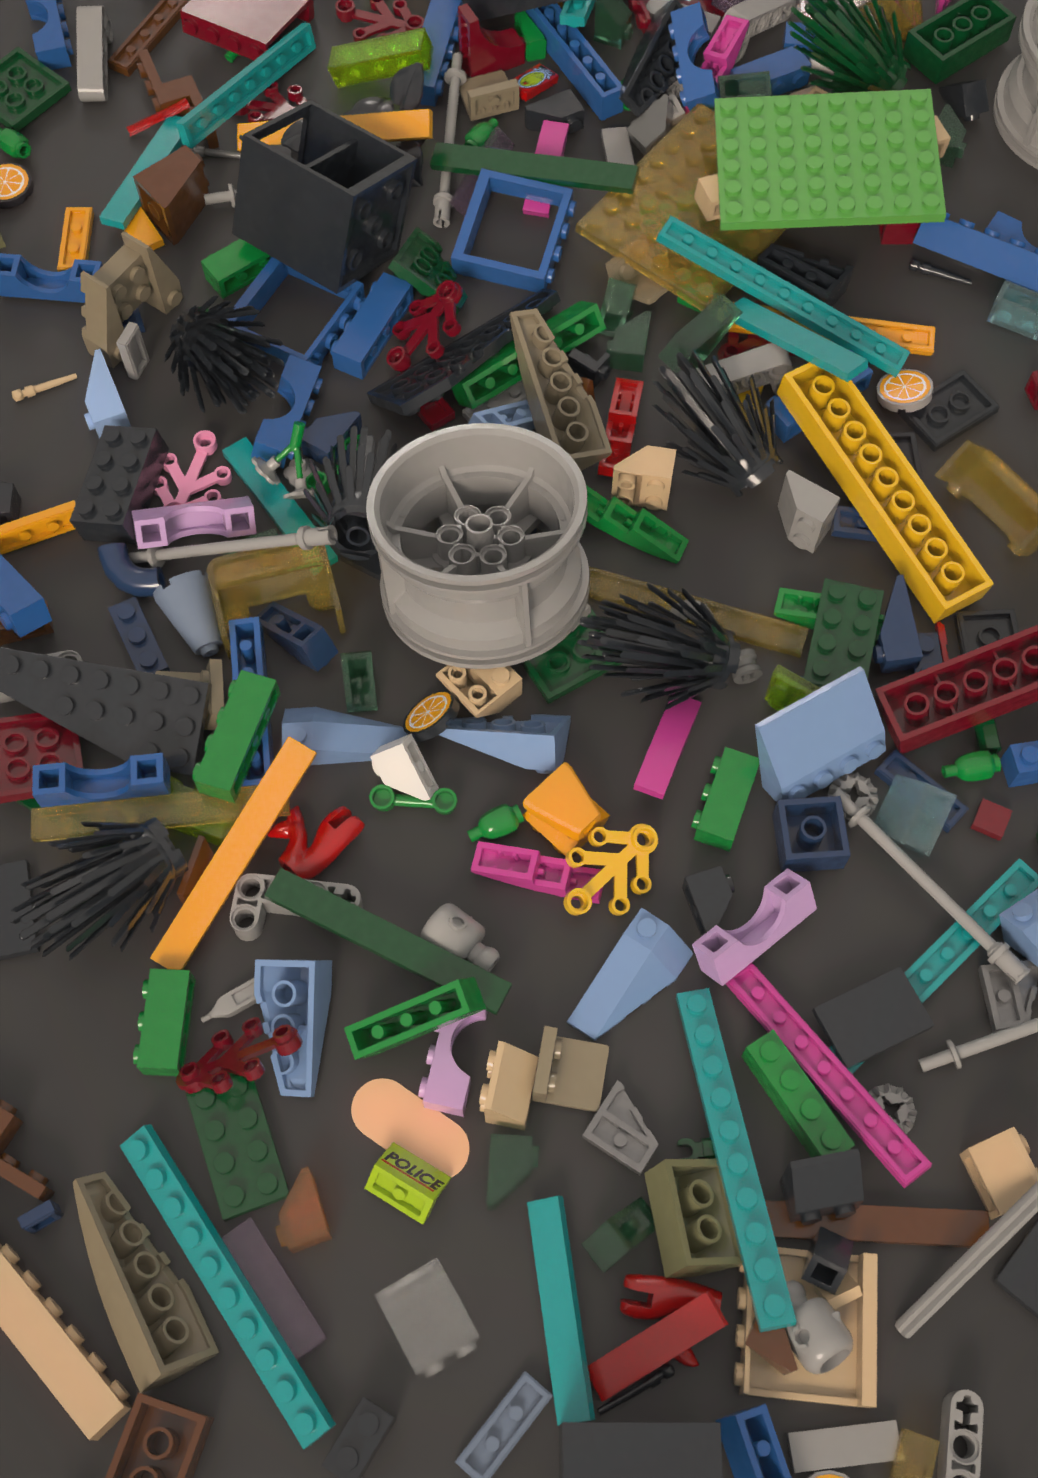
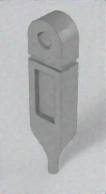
M254 978L221 996L212 1010L200 1018L204 1023L211 1018L232 1017L256 1004Z

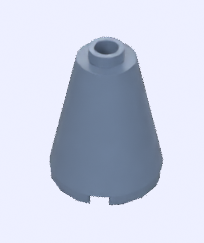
M201 570L185 572L169 579L171 585L165 589L161 585L158 586L153 592L155 602L194 654L210 657L218 653L223 641L212 580L209 573L205 572V575H202Z

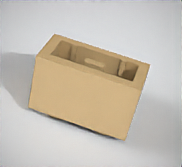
M647 445L614 465L611 498L615 496L628 506L646 507L650 510H667L677 449Z
M447 665L436 673V677L476 718L500 713L522 695V678L510 666L491 669H470Z
M498 1041L496 1051L490 1050L486 1067L488 1071L487 1078H490V1083H483L479 1099L480 1111L484 1112L486 1123L525 1131L539 1057L502 1041Z
M1015 1127L971 1146L959 1154L991 1220L1004 1215L1038 1181V1167L1034 1166L1029 1156V1145L1024 1136L1018 1134Z

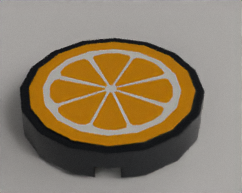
M12 162L0 163V208H13L21 205L26 201L25 197L33 192L32 178L28 170L20 164Z
M439 690L424 697L406 715L403 723L404 732L407 735L412 734L413 738L419 742L438 736L448 727L446 722L450 718L454 720L457 717L460 708L458 699L448 690Z

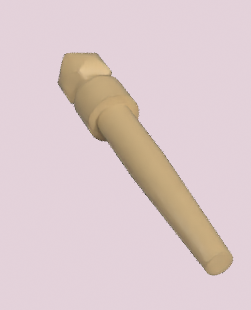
M75 373L35 386L29 385L24 387V390L12 391V397L18 402L24 400L26 396L28 398L36 396V393L76 379L77 375Z

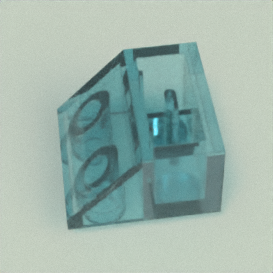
M1005 280L995 299L987 321L1038 341V292Z
M896 774L874 823L895 843L930 857L957 795L929 783Z

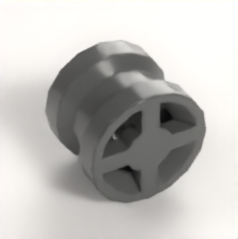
M754 649L741 650L737 672L732 674L733 681L736 684H747L762 676L763 671L761 666L756 663L758 656Z

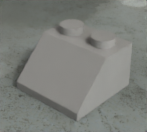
M788 470L777 506L788 540L793 542L796 547L814 553L830 530L840 497L791 470Z

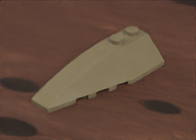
M538 309L510 312L509 316L519 368L536 433L562 447L574 459L581 471L610 456L612 450L596 402L591 395H587L582 387L583 381L578 373L574 374L567 363L569 359L564 351H560L554 342L555 337Z
M104 1171L76 1178L72 1183L89 1261L111 1327L139 1392L144 1393L170 1383L216 1356L219 1350L190 1287L183 1278L178 1280L168 1265L171 1261L164 1251L159 1253L148 1239L151 1233L143 1223L139 1224L129 1213L131 1206L107 1173Z

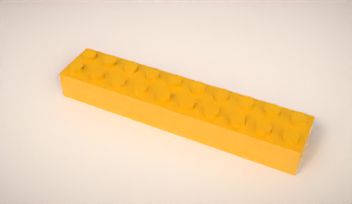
M810 362L784 374L776 393L898 572L904 575L905 582L935 624L956 611L982 599L994 583L853 381L846 382Z

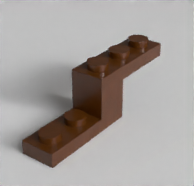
M148 49L138 51L140 63L136 65L141 79L146 78L144 84L148 96H154L151 100L156 113L186 98L190 107L176 114V116L184 117L203 101L192 75L162 83ZM216 130L203 139L206 140L209 149L219 147Z
M0 1099V1176L40 1201L46 1202L55 1193V1191L46 1187L49 1179L31 1169L28 1175L18 1170L21 1162L4 1152L23 1124V1121L15 1116L18 1109Z

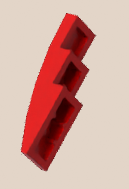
M616 378L605 430L612 454L599 461L597 475L613 477L614 465L630 456L644 381Z
M707 1291L588 1365L590 1381L603 1402L728 1325V1322L710 1291Z

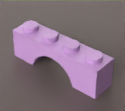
M249 496L132 510L138 549L168 546L176 539L196 534H217L227 538L257 534L254 508Z
M787 868L764 886L761 904L754 916L746 924L735 930H723L716 925L695 941L692 946L701 971L723 986L817 909L810 882Z
M487 1010L434 1031L438 1032L439 1035L436 1045H430L426 1064L431 1065L428 1078L422 1077L418 1097L423 1098L424 1108L464 1117L471 1079L455 1063L452 1056V1048L457 1035L466 1026L474 1022L486 1020Z

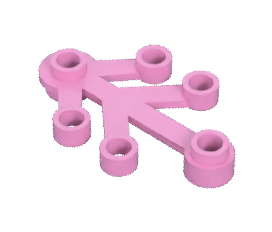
M202 430L195 434L193 443L196 453L186 476L183 475L179 467L177 456L173 453L167 454L163 470L170 473L179 492L176 499H174L169 492L167 479L160 476L157 485H164L156 488L154 494L160 497L164 504L163 507L209 501L212 497H217L216 500L222 499L218 490L210 489L205 492L204 496L188 502L192 494L215 484L226 486L232 482L231 471L226 466H220L214 472L199 478L207 457L213 455L218 446L216 437L211 431ZM168 461H174V463L170 465L166 464ZM227 474L226 477L219 478L220 475Z

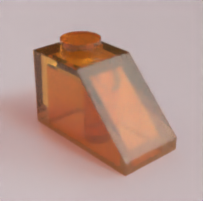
M309 1167L302 1168L278 1214L281 1225L275 1227L281 1247L287 1246L292 1254L333 1239L313 1173Z

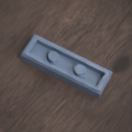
M524 1371L455 1463L472 1478H491L553 1395Z

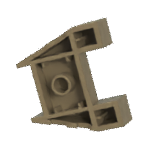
M124 231L121 233L124 245L93 276L85 271L80 273L81 291L85 293V305L81 306V315L86 318V326L82 327L83 340L88 353L94 356L95 350L101 349L106 364L113 369L120 361H123L116 344L124 331L122 322L127 320L142 302L150 304L167 315L184 298L179 279L151 247Z

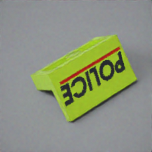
M393 1142L374 1164L364 1189L423 1225L428 1219L438 1196L450 1182L451 1177Z

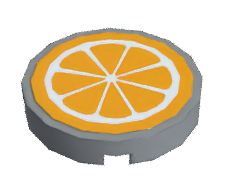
M901 369L896 377L887 373L877 384V401L882 407L892 412H898V409H905V413L920 410L929 404L932 399L933 381L927 374L919 370Z

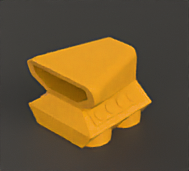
M567 762L561 764L523 801V807L527 810L523 817L530 823L532 829L541 833L552 843L555 851L565 856L571 849L581 848L588 841V833L596 827H603L610 817L590 797L574 769Z

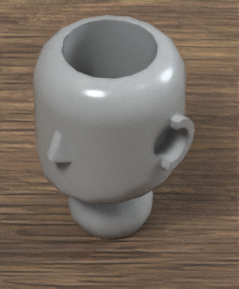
M446 903L440 906L431 915L421 931L420 938L488 972H491L500 959V954L495 948L486 947L481 943L485 936V928L475 921L472 916H469L454 904Z
M790 1280L786 1283L797 1321L795 1326L785 1328L791 1349L808 1372L813 1374L826 1373L837 1367L850 1355L853 1349L852 1335L841 1320L840 1312L835 1311L826 1299L817 1297L808 1300L804 1286L795 1280Z

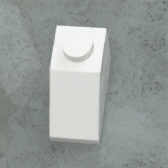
M412 734L380 746L370 756L374 772L389 787L423 801L429 800L439 788Z

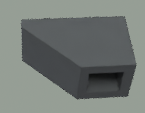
M665 93L661 98L655 100L640 117L635 118L630 126L626 128L631 142L650 161L660 154L671 141L673 108L669 96Z

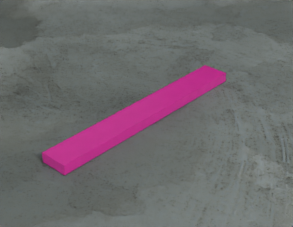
M752 962L726 983L728 988L767 1032L774 1029L811 1083L904 1189L931 1168L932 1163Z

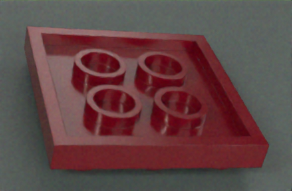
M40 713L0 718V804L34 798L32 796L33 765L66 762L72 766L84 769L80 736Z

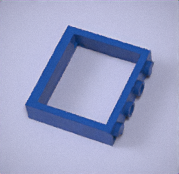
M481 168L451 256L452 268L455 274L536 293L542 289H547L548 283L551 284L554 281L555 262H560L563 246H560L562 239L566 240L569 234V217H574L577 201H573V189ZM491 191L559 206L539 271L470 255Z
M272 257L234 305V309L253 306L261 311L288 274L345 300L304 355L284 345L270 344V348H265L254 343H246L283 360L284 367L289 355L321 366L324 357L331 350L332 344L343 333L346 323L352 320L357 313L359 303L362 300L365 301L364 285L356 281L336 294ZM258 314L229 318L227 320L253 321ZM234 327L252 334L260 335L247 329L248 327Z

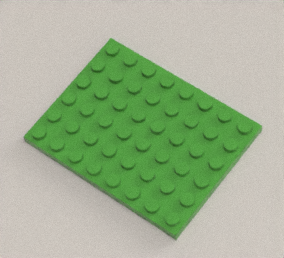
M931 89L714 98L720 231L945 222L946 207Z

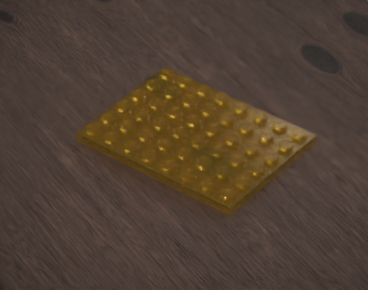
M700 103L636 164L639 166V175L634 193L608 192L576 224L575 232L613 256L624 258V262L703 313L708 314L734 285L656 241L659 232L669 217L677 218L754 263L787 228L720 231V218L706 221L694 196L699 178L717 174L715 116L713 110Z

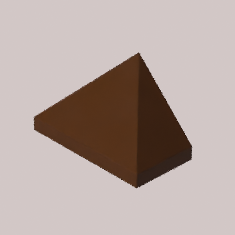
M198 835L187 864L189 870L184 873L177 891L182 904L185 903L214 856L206 838Z
M755 1316L745 1345L783 1375L797 1371V1364L785 1328L759 1332Z

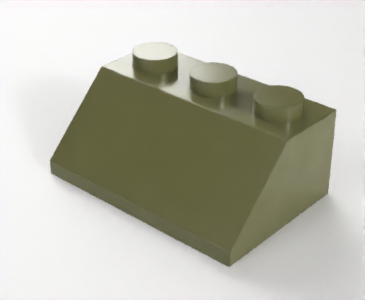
M664 1159L644 1173L665 1278L696 1277L742 1265L716 1159Z

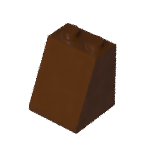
M186 145L133 176L143 211L173 245L179 243L205 207L204 194H209V181L203 170L205 163L197 152L193 153Z

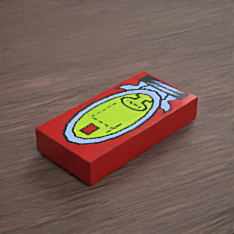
M540 63L515 77L519 84V98L524 101L530 100L558 82L559 75Z

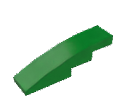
M586 485L588 523L648 554L674 564L680 561L689 542L687 538L646 509L642 508L636 512L615 496L607 500Z
M780 588L774 616L806 628L814 629L821 593ZM882 614L879 616L874 645H876L884 615Z

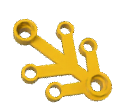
M637 824L629 832L610 831L604 827H596L588 833V841L593 847H601L606 843L626 846L619 853L585 851L580 847L568 851L566 862L572 868H579L584 864L604 867L583 888L569 891L564 897V907L571 915L578 916L586 913L592 905L591 897L614 876V898L609 901L608 907L613 915L620 916L627 913L630 909V902L627 898V863L634 856L636 857V876L630 882L631 890L635 894L642 895L647 893L652 887V882L649 878V853L656 849L658 836L656 831L647 824ZM595 832H599L602 834V842H597L595 840ZM638 835H642L645 838V845L638 843ZM573 852H576L580 855V863H576L573 861ZM638 879H641V880L644 881V883H645V889H644V890H641V889L638 888V886H637V880H638ZM573 897L579 899V908L572 906L571 900ZM616 900H620L623 903L624 908L622 911L616 909Z

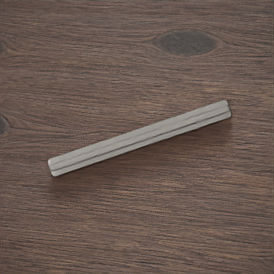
M1038 1181L896 1321L895 1327L901 1335L907 1339L910 1338L1038 1212Z

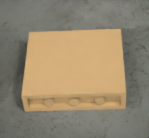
M777 1247L786 1282L795 1280L801 1283L805 1288L808 1300L819 1297L815 1292L813 1284L801 1279L808 1250ZM862 1253L860 1255H851L847 1272L859 1284L863 1296L835 1309V1311L840 1312L841 1320L852 1335L853 1349L841 1364L823 1374L808 1372L793 1353L798 1370L783 1375L745 1345L755 1318V1312L743 1265L738 1266V1272L744 1273L743 1287H738L737 1309L742 1310V1325L737 1324L735 1331V1346L741 1347L740 1363L735 1362L734 1385L739 1386V1395L861 1408L877 1407L878 1254Z

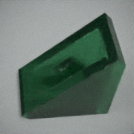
M371 650L341 653L347 713L378 710L375 669Z

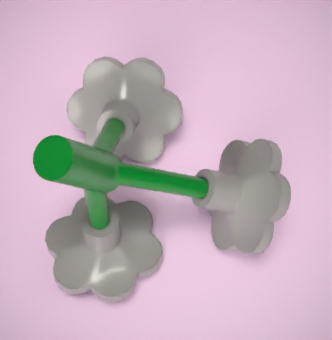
M294 421L290 444L276 457L272 456L267 462L261 457L257 458L254 456L251 459L255 469L261 476L265 477L270 484L278 485L281 481L275 470L281 465L280 461L291 451L294 452L295 459L290 461L289 467L285 468L283 473L284 477L289 479V484L295 487V490L284 494V499L307 498L304 495V489L308 490L315 497L312 490L308 489L306 484V477L312 473L309 461L311 460L313 463L314 461L309 458L302 459L300 449L305 423L300 421Z

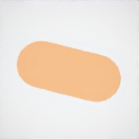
M380 1078L367 1082L355 1094L351 1113L356 1127L385 1150L394 1142L450 1177L455 1176L463 1169L468 1160L470 1149L464 1130L441 1112L424 1108L423 1100L394 1080Z

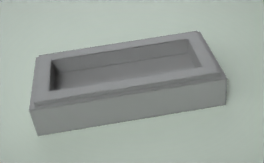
M128 322L116 344L128 377L138 380L150 359L138 324Z

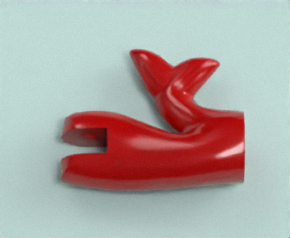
M296 805L289 811L285 821L279 822L271 828L268 837L289 839L287 847L278 858L282 869L302 879L311 880L340 855L348 844L362 832L365 824L359 817L352 816V812L345 806L338 807L322 820L312 845L308 848V834L304 827V819L300 807Z
M626 1274L624 1278V1287L648 1293L647 1302L627 1298L620 1299V1312L632 1318L652 1320L670 1315L707 1291H710L718 1307L721 1308L723 1293L699 1283L678 1278H665V1276ZM691 1348L674 1358L679 1363L688 1367L699 1366Z

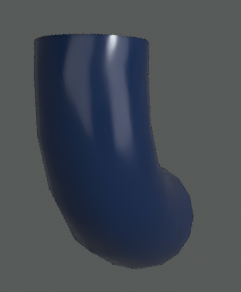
M110 543L97 548L106 577L119 590L135 597H153V592L158 586L161 585L163 589L167 587L163 571L159 566L141 568L131 561L127 544Z

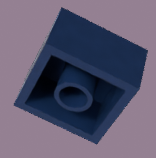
M841 796L777 800L772 817L780 872L782 873L787 868L793 872L844 869L851 854Z

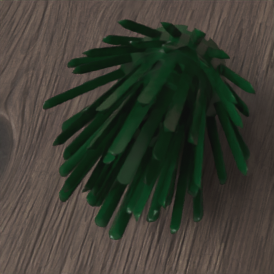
M807 0L809 3L805 5V12L811 17H806L801 11L799 12L795 7H791V11L802 21L801 23L805 26L806 31L792 21H787L788 25L809 41L793 31H790V35L813 50V52L804 47L795 46L793 48L835 72L833 76L807 66H801V70L820 76L822 79L810 81L808 84L834 89L831 93L902 90L908 81L905 75L907 69L911 70V66L904 60L901 29H898L895 10L891 14L895 35L894 40L891 25L887 21L884 8L881 5L880 7L878 6L877 0L871 1L882 30L879 29L869 7L864 5L865 13L871 25L853 0H847L848 2L838 0L846 12L835 0H827L826 3L823 0Z

